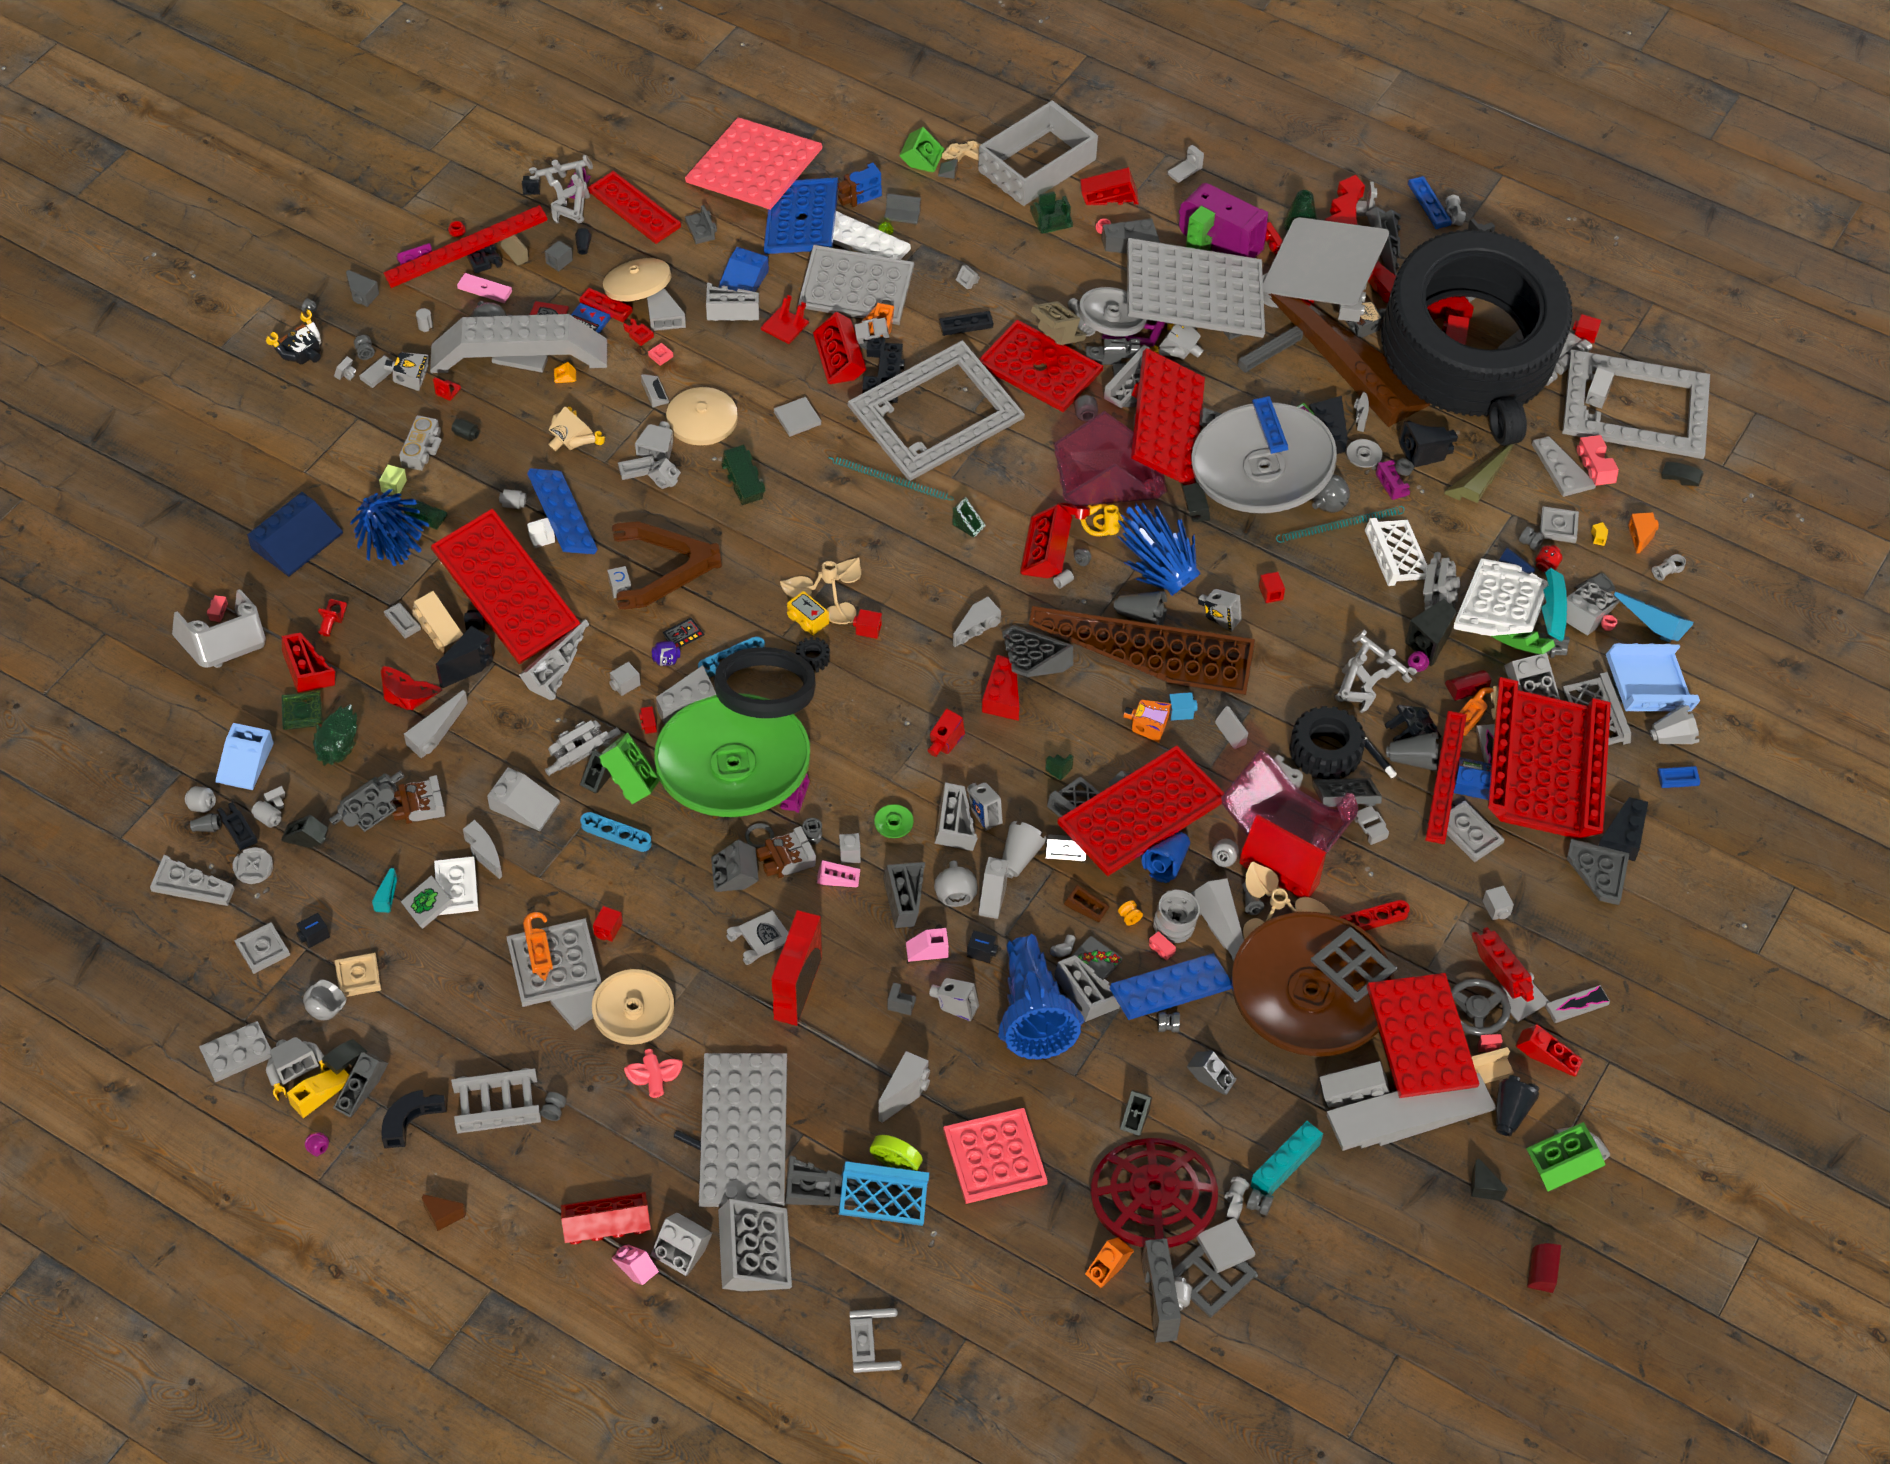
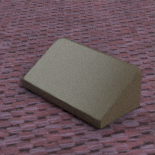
M516 235L502 240V249L516 265H521L529 260L527 248Z

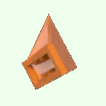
M877 303V306L862 321L885 318L890 334L892 331L894 306ZM869 322L870 335L874 336L873 323Z

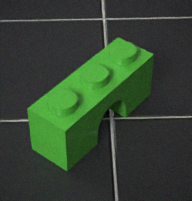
M1200 206L1189 217L1186 247L1211 250L1212 237L1208 236L1207 233L1214 226V212Z

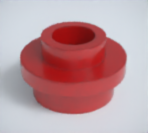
M454 221L450 224L448 231L451 236L459 237L466 232V229L462 222Z

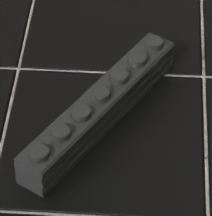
M1297 326L1290 328L1280 336L1274 337L1270 342H1266L1263 346L1257 347L1256 350L1249 352L1246 356H1242L1239 359L1238 367L1246 373L1302 340L1303 331Z

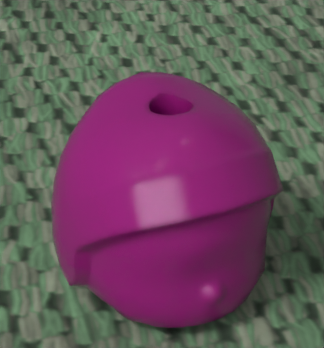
M1417 651L1410 655L1408 665L1415 668L1417 672H1421L1428 667L1429 659L1424 652Z
M321 1132L311 1133L305 1139L306 1150L316 1157L323 1154L329 1146L327 1136Z

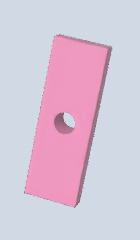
M467 273L463 275L457 284L460 290L505 303L512 293V287Z

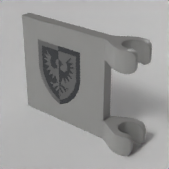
M772 910L740 926L728 928V934L726 935L727 939L731 942L743 935L753 949L743 953V962L749 965L759 957L784 946L788 931Z

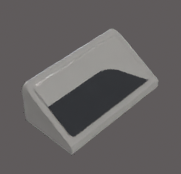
M642 374L641 383L652 408L669 403L658 376Z

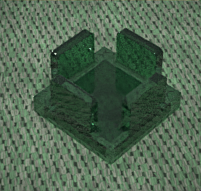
M1055 192L1040 194L1038 203L1035 202L1033 206H1030V212L1041 234L1073 227V221L1070 217L1071 206L1066 196H1063L1061 200L1055 201Z

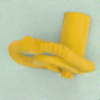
M1104 503L1087 506L1090 508V515L1099 509H1104V514L1096 515L1093 518V525L1101 530L1099 532L1090 529L1086 519H1080L1082 527L1088 534L1102 537V535H1115L1119 532L1121 525L1118 520L1123 522V518L1120 516L1121 514L1118 512L1117 506ZM1103 518L1105 524H1103V526L1098 524V519Z

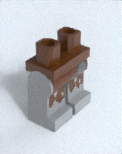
M437 775L429 777L427 781L398 785L399 790L395 792L392 802L394 805L402 803V806L396 807L397 810L393 812L394 821L405 819L406 824H409L412 821L445 816Z
M801 826L794 828V832L765 840V846L756 849V856L760 862L767 859L770 861L763 864L766 876L776 874L779 879L784 877V875L814 867L816 864V855Z

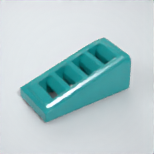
M394 868L389 869L372 900L375 912H391L398 880Z

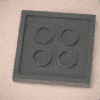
M1371 778L1313 779V788L1322 804L1327 807H1335L1337 804H1344L1349 807L1356 806V804L1375 806L1382 803V796Z

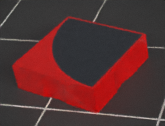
M799 910L795 914L785 945L772 975L773 1014L776 1021L795 1026L798 1025L822 960L821 916Z

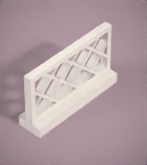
M1370 518L1365 532L1387 585L1394 586L1397 581L1425 579L1427 563L1408 520L1378 522L1377 518ZM1404 526L1406 532L1400 531L1397 527ZM1381 528L1390 530V533H1385ZM1395 533L1402 538L1398 540L1391 535ZM1406 539L1411 542L1412 546L1410 547L1402 541ZM1387 540L1396 544L1395 548L1388 545ZM1401 547L1408 552L1404 554L1397 550V548ZM1409 553H1412L1415 556H1417L1418 560L1416 561L1413 558L1409 557ZM1393 554L1402 558L1401 562L1394 559ZM1407 561L1413 564L1414 566L1410 568L1403 564V562ZM1415 567L1420 568L1424 573L1415 571ZM1401 568L1408 572V574L1400 575L1398 569Z

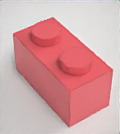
M215 595L213 600H211L210 608L207 610V616L210 621L221 622L228 602L226 597Z
M1159 931L1149 938L1150 948L1155 950L1161 958L1167 961L1175 954L1176 947Z

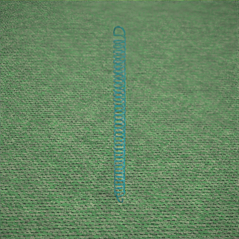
M887 473L886 478H885L886 481L893 482L894 475H893L892 481H890V477H889V479L887 480V476H888V473Z
M1391 508V515L1393 516L1392 509H1394V514L1396 515L1395 508ZM1337 521V528L1339 529L1338 522H1340V527L1342 528L1341 521Z

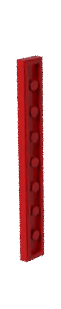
M1452 711L1447 713L1425 841L1445 845L1467 714Z

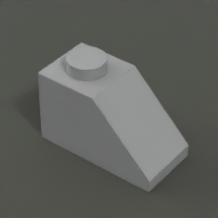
M1598 365L1585 403L1602 409L1611 388L1615 374L1614 370Z

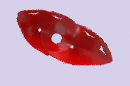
M383 666L381 669L384 700L397 707L414 710L443 691L434 684L414 681L406 673L394 668Z

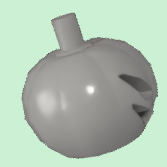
M957 861L949 862L950 868L940 872L935 879V893L937 898L947 906H964L970 903L977 895V879L969 869L958 867ZM954 899H956V900L964 899L963 901H959V902H956V901H955V902H952V901H951V900H954Z

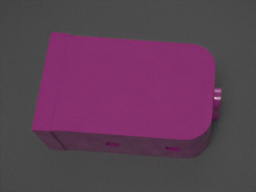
M1202 183L1181 204L1179 209V227L1185 236L1188 234L1189 217L1200 206H1203L1215 213L1214 226L1207 233L1208 236L1212 237L1211 250L1256 258L1264 250L1268 220L1267 211L1259 209L1208 183Z

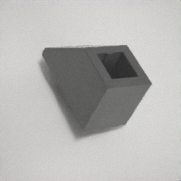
M1214 1051L1196 1052L1187 1066L1199 1082L1223 1095H1227L1236 1081V1078Z

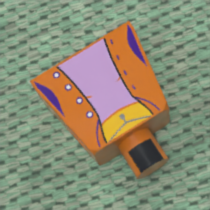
M1140 700L1137 709L1126 707L1123 718L1133 720V732L1160 743L1170 715L1171 704Z

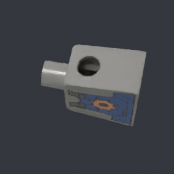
M976 783L970 784L967 788L970 808L985 831L1002 824L1000 796L987 783L980 785Z

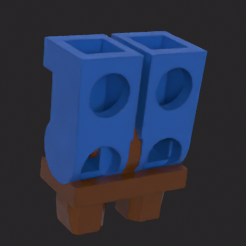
M874 162L868 164L867 169L844 175V181L837 183L838 190L841 193L838 195L841 205L844 206L850 203L852 207H855L857 204L882 196L881 172Z

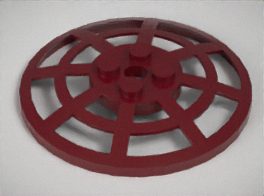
M1144 1138L1126 1142L1116 1147L1101 1160L1091 1182V1201L1098 1219L1109 1232L1119 1237L1122 1241L1143 1248L1145 1240L1165 1239L1163 1235L1164 1225L1176 1223L1187 1217L1195 1226L1182 1234L1167 1237L1168 1248L1194 1239L1210 1224L1218 1204V1186L1210 1166L1192 1149L1167 1139ZM1155 1144L1174 1147L1184 1151L1186 1154L1179 1157L1170 1152L1155 1150ZM1146 1145L1147 1150L1134 1153L1125 1159L1116 1156L1117 1153L1134 1146ZM1148 1156V1164L1139 1168L1130 1163L1137 1158ZM1156 1156L1167 1157L1175 1162L1169 1167L1157 1164ZM1195 1158L1207 1171L1211 1184L1199 1182L1195 1171L1188 1162ZM1110 1161L1118 1165L1112 1174L1110 1185L1097 1188L1100 1172L1106 1162ZM1183 1166L1189 1173L1192 1181H1180L1175 1172ZM1122 1169L1132 1174L1130 1182L1117 1184L1118 1176ZM1156 1184L1160 1186V1189L1152 1190L1149 1186ZM1180 1189L1193 1190L1192 1197L1187 1205L1179 1199ZM1199 1190L1212 1192L1210 1206L1202 1219L1192 1211L1198 1201ZM1129 1191L1133 1201L1128 1207L1123 1204L1118 1192ZM1111 1193L1115 1205L1122 1212L1115 1222L1104 1212L1098 1196ZM1173 1205L1180 1210L1179 1213L1173 1216L1162 1218V1210H1166ZM1141 1207L1145 1210L1153 1211V1218L1143 1217L1134 1212ZM1128 1219L1140 1224L1154 1226L1155 1238L1137 1236L1122 1229V1226Z

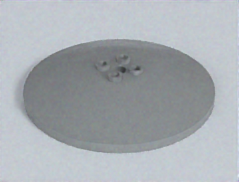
M1273 403L1288 444V450L1271 454L1253 404L1243 405L1219 415L1200 432L1192 450L1193 474L1197 483L1210 498L1228 508L1249 513H1273L1288 510L1315 497L1325 488L1333 476L1336 468L1337 452L1332 433L1319 418L1310 412L1288 404Z

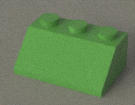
M628 732L607 747L599 756L602 766L608 769L613 781L620 786L624 797L630 800L632 804L651 794L660 781L657 773Z
M1584 1122L1526 1148L1547 1191H1551L1606 1165L1597 1144Z

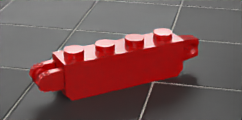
M1486 927L1483 929V935L1473 932L1471 936L1478 948L1480 958L1512 999L1521 996L1526 1002L1534 1000V987L1531 975L1495 930L1491 931Z

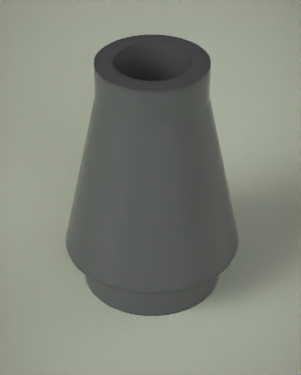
M210 813L191 820L192 832H217L222 827L219 814Z

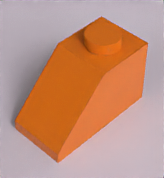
M1653 512L1631 515L1628 527L1636 553H1640L1654 538L1656 530H1658V520H1655Z

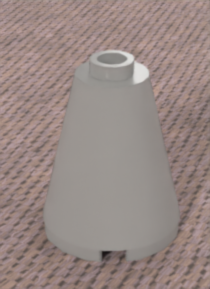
M1013 821L1009 826L1002 860L1008 861V878L1018 877L1046 842V836L1042 838L1040 830L1024 822L1021 825H1016L1017 821Z

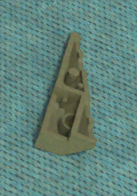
M1513 444L1504 446L1445 490L1444 494L1459 501L1464 497L1478 503L1511 452Z

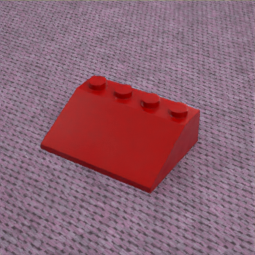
M1256 815L1242 849L1239 863L1246 869L1249 868L1252 862L1267 867L1276 873L1280 888L1287 889L1298 898H1310L1319 886L1326 852L1267 819Z

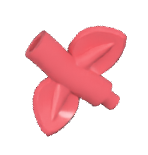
M647 1049L644 1051V1064H629L624 1068V1071L633 1084L646 1085L648 1083L649 1096L657 1098L664 1094L663 1081H672L679 1075L682 1069V1060L668 1059L658 1063L657 1056L653 1054V1050Z

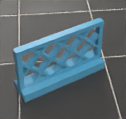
M845 1161L842 1168L839 1215L923 1226L929 1173ZM847 1178L855 1179L860 1186L852 1192L847 1186ZM870 1182H877L881 1187L874 1195L866 1187ZM892 1184L898 1185L902 1190L896 1197H893L887 1189ZM912 1187L922 1188L921 1196L916 1200L908 1192ZM862 1188L870 1197L863 1203L854 1195ZM883 1191L891 1200L884 1206L875 1198ZM903 1194L912 1202L905 1209L897 1202V1199ZM850 1197L858 1205L854 1210L844 1209L845 1201ZM871 1200L879 1208L875 1213H869L864 1207ZM894 1203L900 1213L896 1216H891L885 1208ZM915 1206L920 1212L919 1219L910 1218L906 1211Z

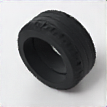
M1515 397L1501 398L1493 401L1489 410V423L1494 439L1501 445L1521 442L1527 431L1526 414L1521 402Z

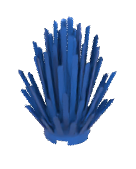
M389 489L382 495L375 493L368 498H364L363 503L356 510H361L360 513L351 520L350 525L359 519L354 529V533H356L355 538L360 534L357 544L358 549L363 545L366 531L368 532V561H370V549L373 541L374 548L376 547L377 558L383 561L385 553L386 558L391 560L393 566H396L397 563L394 555L399 564L403 565L404 562L401 556L404 560H408L407 556L411 554L408 550L410 547L411 549L414 548L418 553L421 552L422 549L408 534L419 541L422 534L418 530L423 531L421 527L423 525L429 527V524L401 512L402 510L420 513L417 509L398 506L416 505L415 499L400 500L402 498L399 497L401 496L399 493L388 497L387 495L393 490Z
M1135 502V509L1139 517L1131 507H1128L1126 512L1133 521L1124 515L1120 516L1130 529L1122 521L1118 520L1126 532L1123 533V536L1127 540L1125 541L1121 536L1117 537L1143 561L1141 563L1136 562L1135 564L1129 560L1123 563L1147 578L1146 580L1136 578V580L1165 589L1173 596L1201 574L1196 565L1195 535L1192 536V545L1190 547L1189 538L1186 536L1182 519L1177 521L1179 532L1177 534L1175 532L1172 533L1157 505L1154 508L1155 520L1144 503H1142V508L1146 514Z

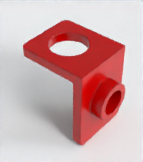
M436 377L433 379L435 394L449 401L461 389L460 385L449 380L443 381ZM450 386L454 388L452 392H450Z

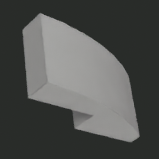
M1365 392L1362 393L1361 398L1356 399L1354 408L1357 409L1355 415L1357 416L1356 423H1358L1357 431L1361 432L1365 430L1369 411L1368 396Z

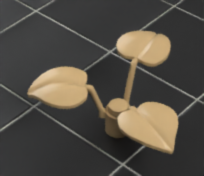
M854 558L839 564L832 561L824 562L822 564V572L818 573V578L814 585L813 581L805 576L780 581V585L788 596L794 598L802 591L811 596V590L816 589L821 578L825 583H832L835 606L827 608V611H829V621L835 624L852 623L856 616V609L848 602L838 604L835 580L840 579L844 583H852L859 580L861 577L859 558Z
M1255 862L1250 864L1245 879L1248 892L1257 898H1261L1265 894L1271 896L1270 904L1272 908L1266 921L1271 920L1275 909H1282L1286 904L1293 913H1331L1324 904L1309 897L1297 899L1294 909L1290 899H1288L1287 892L1280 888L1277 889L1279 880L1276 873ZM1259 918L1247 921L1243 928L1244 940L1252 931L1262 925L1264 921Z

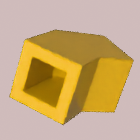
M1601 522L1592 526L1591 534L1594 537L1593 544L1605 546L1608 529Z

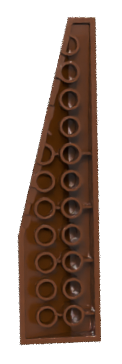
M1269 294L1272 297L1270 299L1295 326L1303 331V335L1360 397L1363 392L1367 394L1369 407L1388 427L1430 406V403L1427 404L1425 400H1421L1406 385L1402 384L1397 375H1394L1393 369H1390V364L1386 361L1387 357L1306 300Z
M1032 606L1029 625L1170 684L1242 695L1247 693L1255 639Z

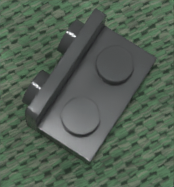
M704 205L701 206V213L685 216V222L695 244L715 240V232H717L715 222L711 221L710 211H706Z

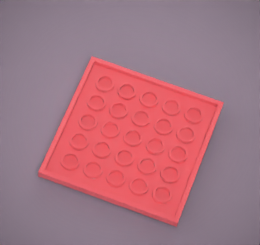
M738 117L687 174L685 180L686 183L771 210L822 150V143Z

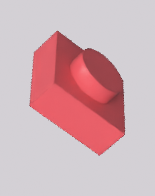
M662 343L648 351L649 357L660 366L673 358V352Z
M1501 1034L1481 1035L1478 1042V1051L1487 1053L1499 1050L1502 1044Z

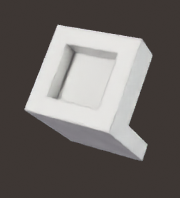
M548 518L527 524L528 534L534 548L555 542L554 531Z

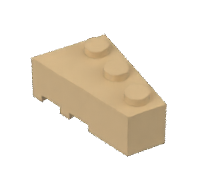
M434 591L414 601L412 616L433 640L436 648L446 653L461 638L463 633Z

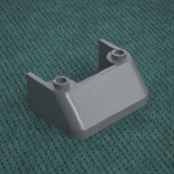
M240 589L237 590L235 613L238 617L210 628L206 623L199 620L187 623L178 611L174 612L172 635L202 667H212L264 647L266 639L256 606Z

